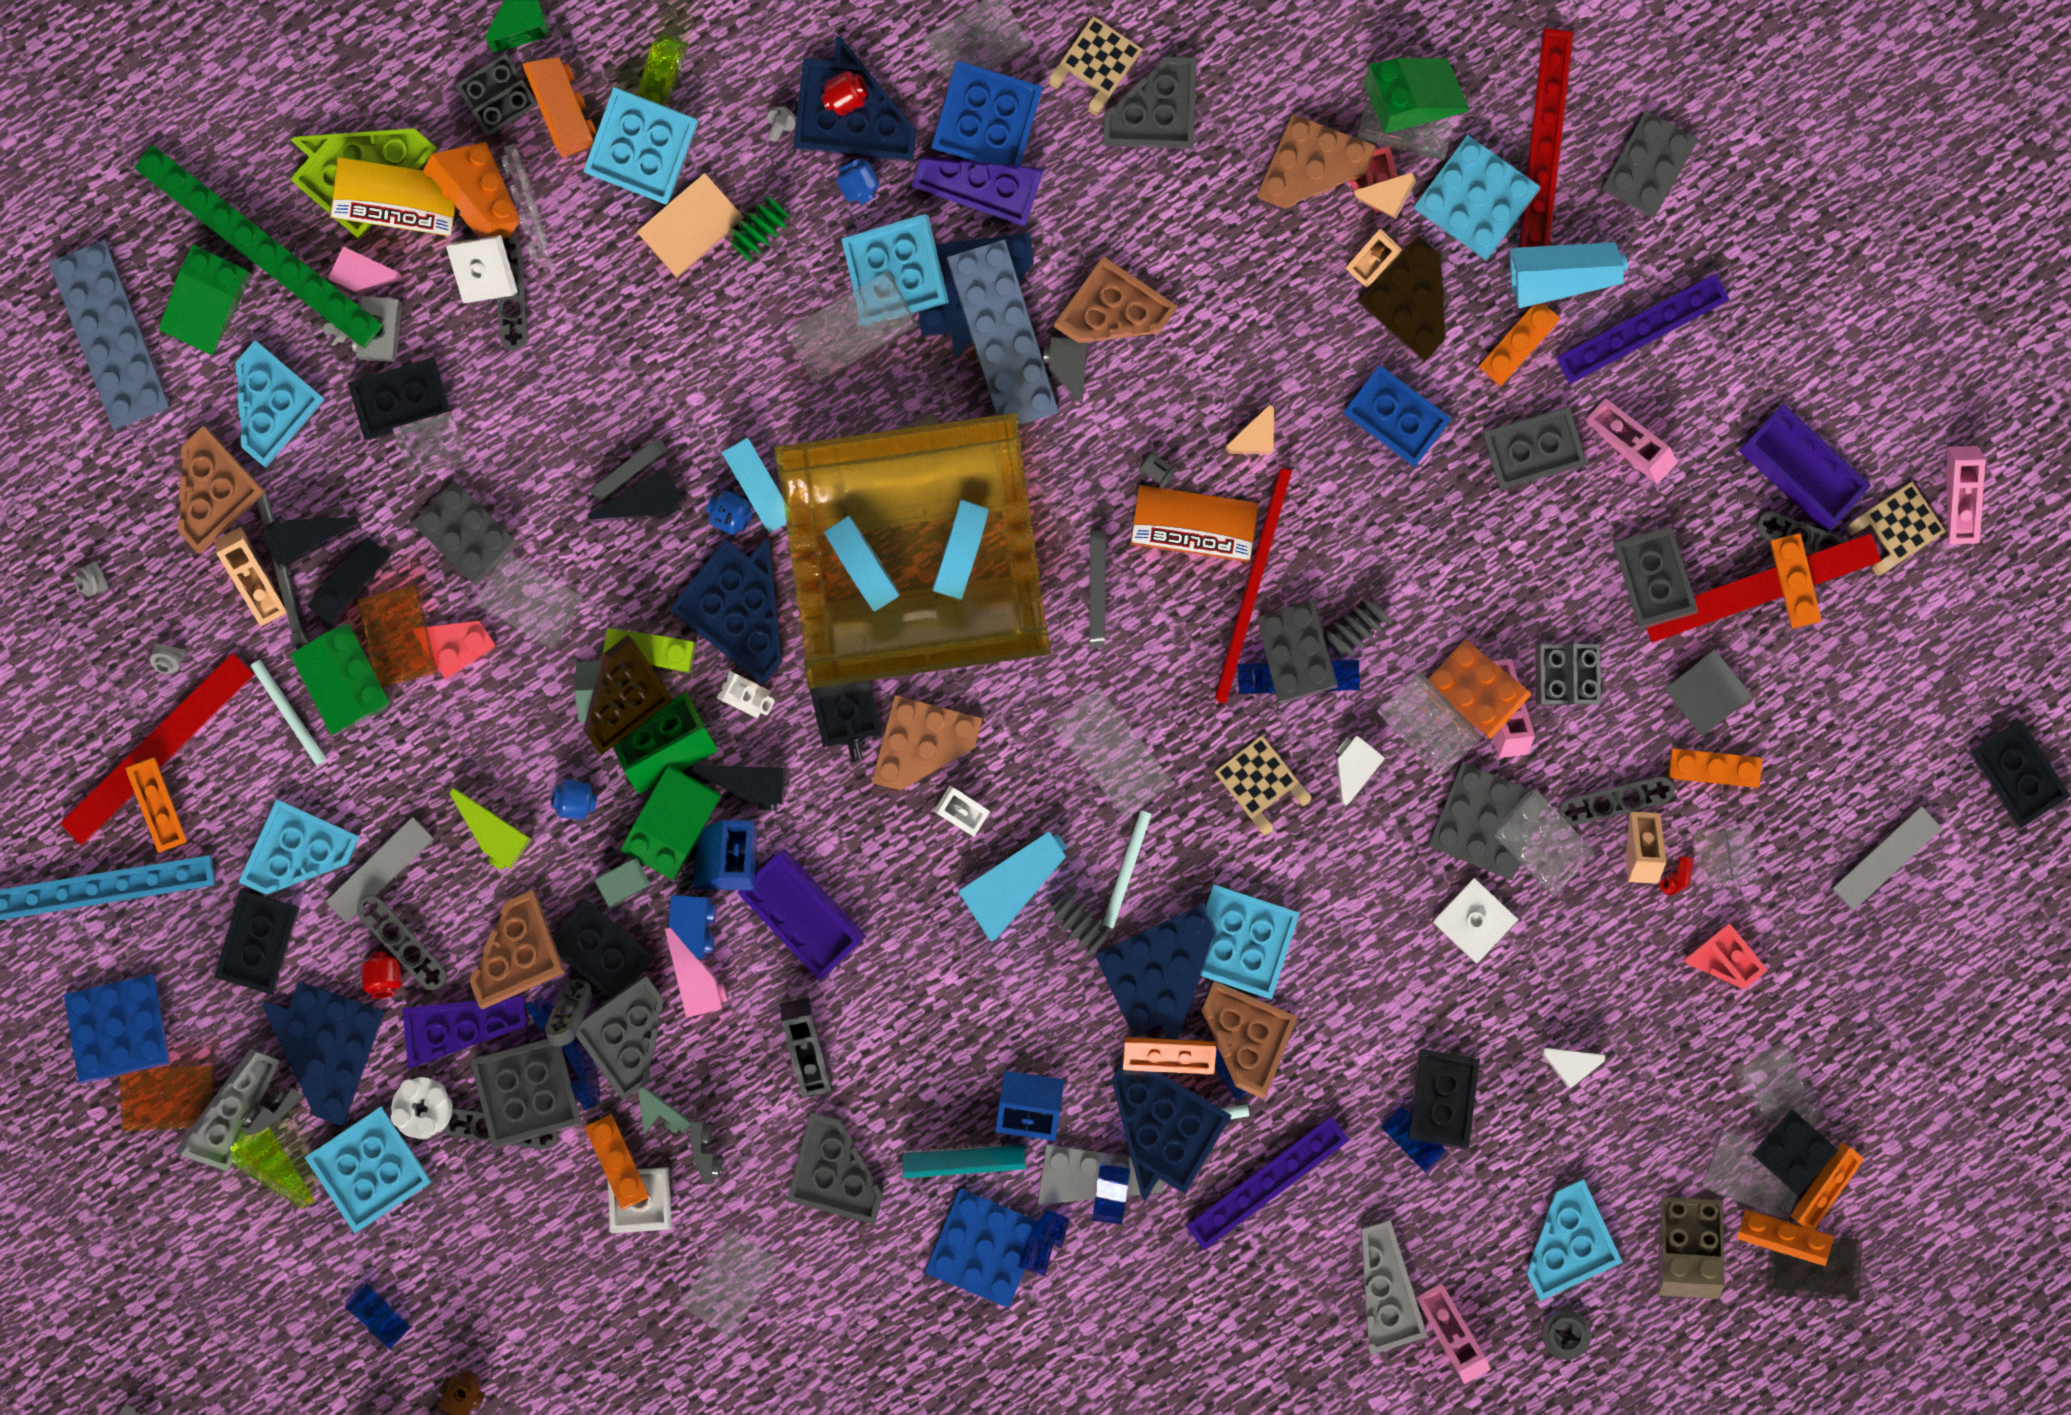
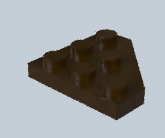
M1418 235L1362 296L1358 304L1424 363L1445 341L1441 255Z
M629 635L616 643L603 655L583 728L584 733L601 756L673 701L649 662Z

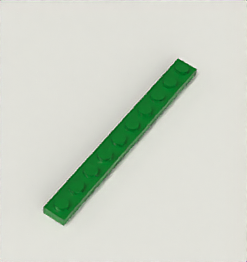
M151 144L135 165V170L362 348L366 349L384 326L156 146Z

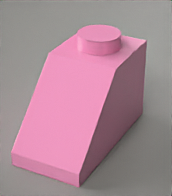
M343 246L328 280L335 284L334 287L349 297L351 292L360 296L397 283L402 276L397 271Z

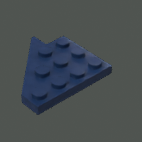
M836 36L833 61L803 58L794 149L913 162L916 130L841 37ZM850 71L854 75L859 74L867 87L868 96L865 97L864 106L844 116H840L833 109L830 111L826 109L821 94L825 93L824 83L827 80L843 72Z
M1030 233L935 244L949 303L918 311L921 337L951 334L954 359H959L972 343V338L947 257L1005 239L1019 283L1034 264Z
M765 538L749 558L729 541L725 540L669 610L764 686L783 663L770 542Z
M1201 904L1095 954L1133 1037L1160 1025L1167 1039H1180L1217 933V929L1205 904Z
M299 981L289 1009L264 1001L263 1008L314 1116L345 1126L386 1011Z
M1122 1061L1111 1080L1141 1198L1143 1201H1147L1158 1180L1186 1195L1232 1115L1159 1072L1123 1070Z

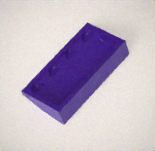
M1782 404L1738 450L1825 532L1831 530L1871 487L1860 474L1785 404Z
M786 849L776 854L755 875L754 890H739L737 892L819 981L867 937Z

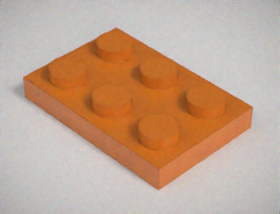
M1466 639L1424 683L1427 688L1489 739L1501 729L1531 696L1529 690Z

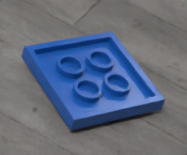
M955 61L931 148L976 162L1020 166L1043 86Z
M153 974L63 994L77 1077L80 1084L171 1064L157 983Z
M960 1188L925 1273L1009 1308L1044 1223Z

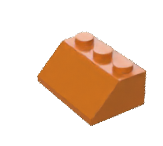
M560 57L522 64L560 156L565 158L592 147L594 143L593 137L596 136L597 132L591 118L587 120L584 118L581 109L586 108V104L580 91L574 93L570 82L574 81L575 77L569 63L563 65Z

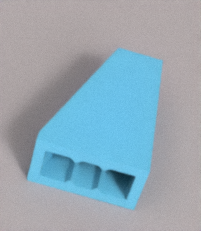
M1616 242L1510 249L1511 288L1518 308L1624 284V271L1628 270L1626 256L1624 253H1619Z
M1050 831L958 891L991 942L999 937L1065 859L1066 856L1063 851L1067 849V846L1058 833L1052 836Z

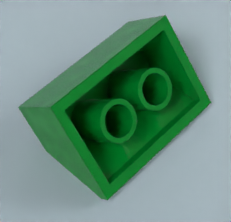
M349 623L319 636L290 654L331 736L383 712L390 704Z
M687 692L673 699V701L613 746L623 771L638 795L655 787L669 765L682 772L718 751Z

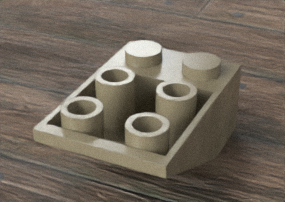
M1677 1197L1661 1198L1657 1268L1658 1295L1719 1299L1725 1286L1723 1200Z

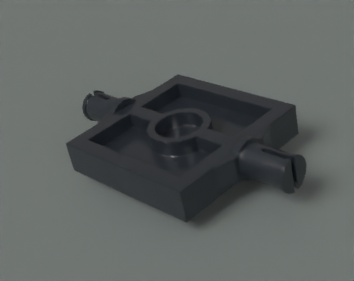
M870 680L809 688L823 748L838 744L848 745L851 763L857 762L854 750H856L858 761L864 760L859 742H862L867 737L882 734Z

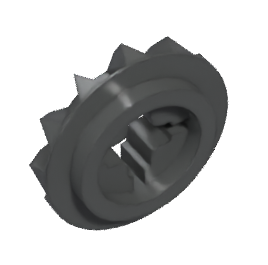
M1560 1311L1551 1315L1543 1326L1542 1340L1546 1349L1553 1356L1559 1359L1571 1360L1581 1356L1587 1350L1591 1341V1330L1588 1322L1580 1314L1573 1311ZM1571 1322V1333L1579 1339H1568L1562 1348V1337L1554 1331L1555 1329L1558 1331L1565 1330Z

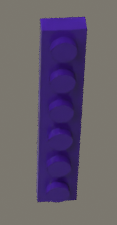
M1715 273L1556 357L1555 360L1568 384L1571 385L1719 307L1730 299Z
M1329 1116L1185 1226L1205 1251L1350 1140L1332 1116Z

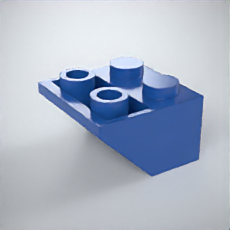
M722 820L704 828L696 843L693 889L754 890L758 836L754 821Z
M671 895L669 927L697 959H707V954L713 953L714 935H709L710 923L716 922L717 905L712 904V898Z
M1004 1070L995 1132L1056 1141L1064 1079Z

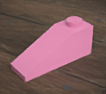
M1606 398L1585 419L1592 428L1633 466L1656 484L1678 463L1668 445Z
M1978 446L1948 447L1946 491L1949 544L1980 543L1986 459Z
M1512 659L1493 661L1518 681ZM1525 703L1493 736L1499 758L1529 753L1535 735Z
M666 928L665 932L686 1018L723 1009L722 1002L727 1001L724 984L718 985L716 977L705 964L692 954L671 928Z
M1442 1283L1415 1297L1464 1384L1491 1370L1485 1355Z

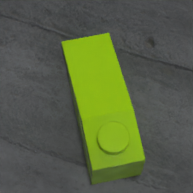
M607 628L602 658L607 650L629 635L635 641L651 667L691 674L697 645L695 642Z
M452 789L449 794L482 851L490 856L487 861L500 870H503L504 867L512 869L532 838L457 789Z

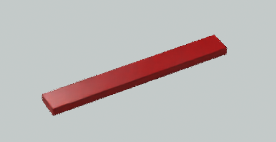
M1543 29L1526 177L1541 188L1522 213L1518 248L1550 245L1574 31Z
M1282 468L1277 475L1214 700L1218 703H1227L1292 470Z
M1872 533L1806 556L1813 586L1882 562ZM1776 567L1694 595L1698 613L1647 627L1646 630L1651 643L1783 597Z
M232 653L60 825L80 845H84L135 794L125 768L155 756L159 769H161L255 674L235 653Z

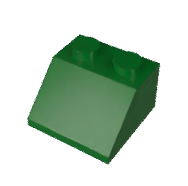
M504 0L485 35L486 41L494 54L551 37L540 0Z

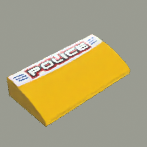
M337 157L330 218L451 236L455 204L450 199L446 200L441 194L442 189L432 177L428 178L422 170Z

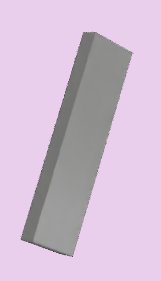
M1922 806L1918 807L1838 881L1832 889L1851 910H1855L1932 839L1942 827Z
M412 817L325 902L345 923H349L357 915V905L362 898L367 895L377 896L435 838Z

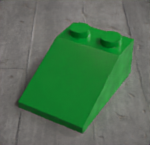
M1393 58L1368 66L1364 86L1385 134L1469 111L1467 102L1448 59Z
M192 245L178 273L158 330L213 356L253 275L227 260L196 245Z
M669 765L633 825L620 851L634 859L637 858L639 862L674 880L685 866L722 795Z

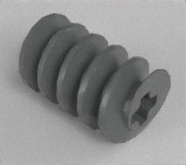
M1364 598L1360 600L1362 610L1357 607L1351 608L1353 618L1348 615L1342 616L1344 626L1339 623L1333 624L1335 634L1330 631L1324 632L1327 642L1345 661V653L1353 657L1356 655L1353 649L1354 645L1362 649L1365 647L1362 641L1363 637L1371 641L1374 639L1371 633L1372 629L1380 633L1383 631L1380 625L1381 621L1389 625L1392 623L1389 616L1372 598H1370L1371 602Z
M1075 891L1066 894L1045 914L1053 911L1056 912L1052 922L1064 921L1060 931L1064 932L1071 929L1068 940L1073 941L1079 938L1076 949L1079 951L1087 948L1088 950L1084 955V958H1087L1107 940L1110 929L1098 930L1102 920L1097 919L1091 922L1094 911L1092 909L1086 912L1082 911L1086 902L1083 900L1075 903L1074 901L1078 896V893Z

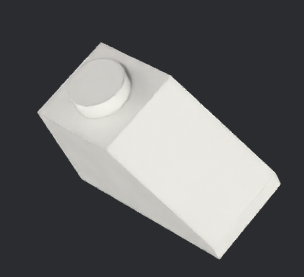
M1355 736L1352 740L1347 737L1336 750L1340 754L1336 759L1340 801L1344 806L1351 802L1385 759L1358 736Z

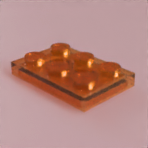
M413 585L357 600L373 671L382 688L438 674L418 586Z
M213 1065L149 1068L120 1075L122 1131L192 1128L214 1098Z

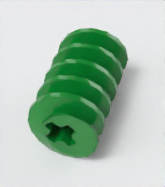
M768 195L764 197L767 207L757 203L755 208L758 215L748 212L746 216L749 224L739 220L740 232L731 228L729 234L732 239L726 238L743 258L749 262L753 261L749 252L752 250L760 254L761 250L758 243L761 242L769 246L770 242L767 235L770 234L777 238L779 234L776 226L786 230L788 227L784 219L786 217L791 219L779 204Z

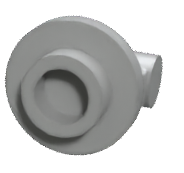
M773 107L767 114L768 122L772 125L768 133V138L771 141H778L783 130L790 131L796 125L795 115L786 107Z
M321 318L318 321V327L325 334H331L329 338L330 345L335 346L338 342L343 343L347 335L328 320Z
M96 561L77 569L74 582L79 592L90 597L110 589Z
M155 643L150 663L156 671L162 674L175 673L178 671L181 661L184 660L185 649Z

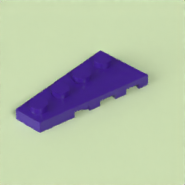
M922 156L912 187L1026 226L1045 168Z
M525 995L510 997L483 1010L478 1006L477 1000L402 1008L408 1069L528 1026Z

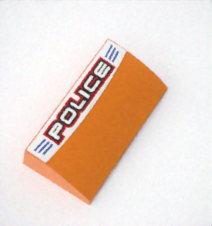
M1139 485L1130 545L1249 563L1251 560L1258 503L1170 489L1162 490L1161 488Z

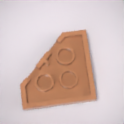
M1292 114L1257 197L1281 208H1290L1297 205L1299 201L1311 196L1316 197L1335 189L1337 185L1351 179L1356 180L1363 177L1376 147L1373 144Z
M1103 256L1057 319L1054 327L1077 343L1157 334L1162 331L1178 306Z
M202 426L181 446V459H183L182 477H180L179 501L181 505L177 531L198 554H202L214 540L222 535L266 493L205 426Z
M895 695L871 783L902 791L918 780L975 748L982 718Z
M530 890L504 903L500 912L502 914L495 930L491 931L482 951L484 953L483 957L469 979L478 1006L482 1010L565 973L538 896L534 890Z
M1214 981L1202 1007V1014L1235 1086L1264 1099L1280 1063L1297 1016Z

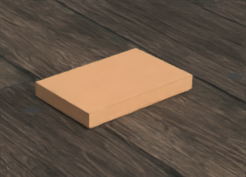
M704 173L641 227L637 233L675 277L678 278L723 239L731 228L734 229L738 225L739 220L743 221L744 217Z

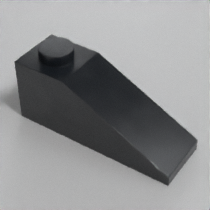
M664 468L586 515L592 522L660 518L663 515L666 518H670L682 510L680 505L685 503Z
M357 517L290 519L282 523L278 519L264 527L266 532L262 533L261 537L279 570L355 530L360 525Z
M367 537L324 583L307 607L328 623L337 627L392 555Z
M692 765L693 772L752 804H759V810L777 811V805H784L785 768Z
M809 997L779 1004L781 1022L802 1099L832 1092Z

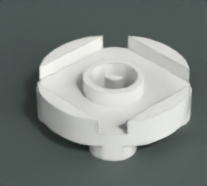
M424 1077L405 1080L395 1093L392 1101V1123L403 1134L417 1139H428L437 1132H441L448 1125L452 1115V1101L448 1098V1094L445 1091L446 1088L438 1081ZM422 1100H425L424 1105L428 1107L426 1113L422 1112L419 1117L416 1106Z

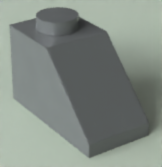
M1051 337V345H1044L1043 363H1049V372L1076 403H1083L1087 342L1077 343L1070 338Z

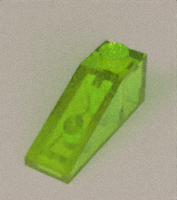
M661 33L652 43L636 95L667 107L681 73L689 44Z
M269 1127L256 1134L245 1136L230 1147L232 1151L231 1158L234 1164L239 1169L242 1168L248 1176L303 1210L315 1202V1199Z

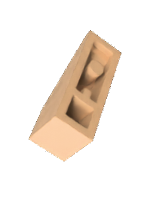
M242 527L214 540L218 557L260 627L286 614V609Z

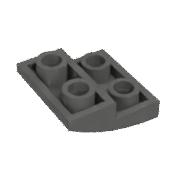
M506 53L455 84L487 136L538 106V103Z
M1600 644L1535 645L1536 705L1601 704Z
M1715 649L1664 689L1701 736L1712 730L1752 697Z
M286 1086L283 1090L277 1089L268 1101V1104L271 1106L269 1110L260 1105H257L255 1108L249 1107L239 1121L243 1124L239 1130L245 1134L253 1135L268 1128L283 1117L302 1095Z
M694 1119L690 1122L693 1157L703 1182L706 1185H711L716 1181V1178L721 1176L722 1158H717V1151L705 1150V1147L711 1145L712 1127H707V1120Z

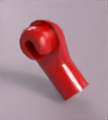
M1679 856L1677 871L1660 880L1659 887L1664 894L1675 895L1690 885L1694 858Z

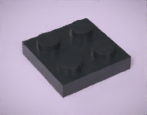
M1790 1109L1751 1155L1798 1196L1838 1152V1149L1797 1112Z

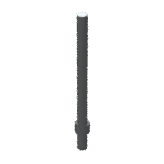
M267 493L257 500L263 527L274 521ZM272 557L292 635H290L293 648L298 650L310 643L308 632L304 631L287 566L279 570Z

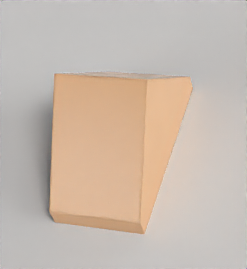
M1411 172L1355 190L1354 193L1359 201L1396 219L1416 180Z
M1379 229L1345 269L1362 285L1368 288L1399 256L1402 248L1384 231Z
M1269 405L1226 446L1225 450L1229 454H1272L1274 447V408Z

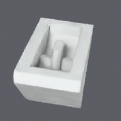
M952 786L948 787L934 810L936 814L975 837L990 813L989 810Z
M1541 1047V1055L1569 1088H1572L1605 1061V1055Z

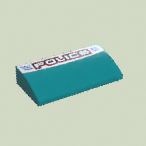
M1024 1142L903 1151V1178L1026 1170Z

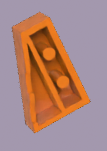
M487 142L431 154L423 170L424 174L428 178L432 177L442 189L441 194L446 200L450 199L460 210L459 215L479 238L501 235L502 239L511 237L520 219Z

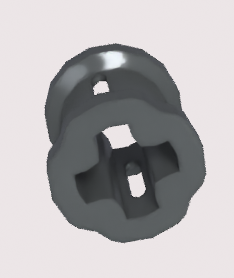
M1154 450L1138 472L1141 474L1146 473L1157 481L1159 487L1163 490L1178 470V467L1176 465L1170 466L1158 457V452Z

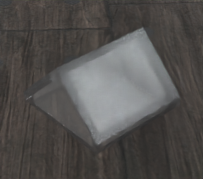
M452 411L393 428L411 477L469 461L458 418Z
M1751 823L1691 830L1698 890L1759 883Z

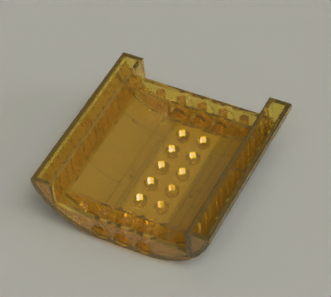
M1017 413L774 447L778 477L782 487L805 652L804 664L808 689L1051 655ZM960 499L989 508L981 541L962 600L935 592L932 589L942 558L941 555ZM850 515L883 564V568L899 590V597L876 612H873L824 534L826 529Z

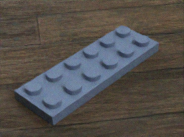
M1005 239L947 257L996 418L1013 416L1015 427L1059 413Z
M103 240L49 261L48 263L112 429L117 430L171 409L107 242Z

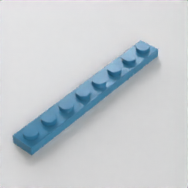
M212 855L0 889V921L215 886Z

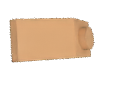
M1630 812L1625 855L1628 882L1658 884L1666 865L1660 813Z

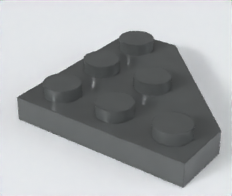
M1166 57L1115 106H1112L1104 114L1103 146L1193 149L1196 58Z
M643 974L584 1016L576 1034L623 1101L648 1084L652 1053L654 1054L658 1033V1021L664 1001L646 974Z
M810 1112L787 1201L875 1224L883 1193L844 1125L839 1119Z

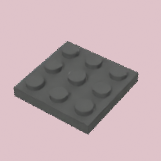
M1461 762L1428 847L1512 881L1546 796Z
M548 1039L470 1060L493 1149L582 1125L562 1046H552Z

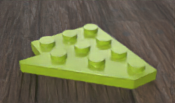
M415 128L293 137L291 141L307 154L309 158L290 180L330 214L337 157L421 170L427 164L431 154L436 153L438 148ZM336 219L359 240L373 225Z

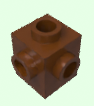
M464 1369L461 1373L456 1371L452 1374L451 1378L446 1376L439 1391L443 1398L438 1409L452 1415H471L474 1408L479 1410L486 1393L481 1391L484 1383L478 1381L479 1376ZM459 1389L465 1391L466 1397L459 1394Z

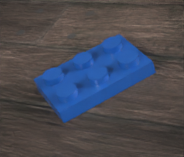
M1381 365L1377 367L1343 412L1344 416L1414 468L1451 421L1449 416Z

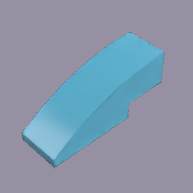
M746 438L723 451L724 458L768 533L770 534L791 522L790 509L750 440Z
M960 499L932 585L933 591L962 600L981 541L989 508Z
M850 515L824 531L842 564L873 612L899 597V590Z

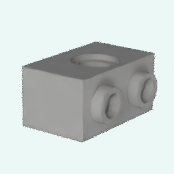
M362 296L361 304L357 305L384 326L383 332L379 336L374 337L366 349L352 340L353 352H356V356L360 360L396 363L402 303L398 299Z

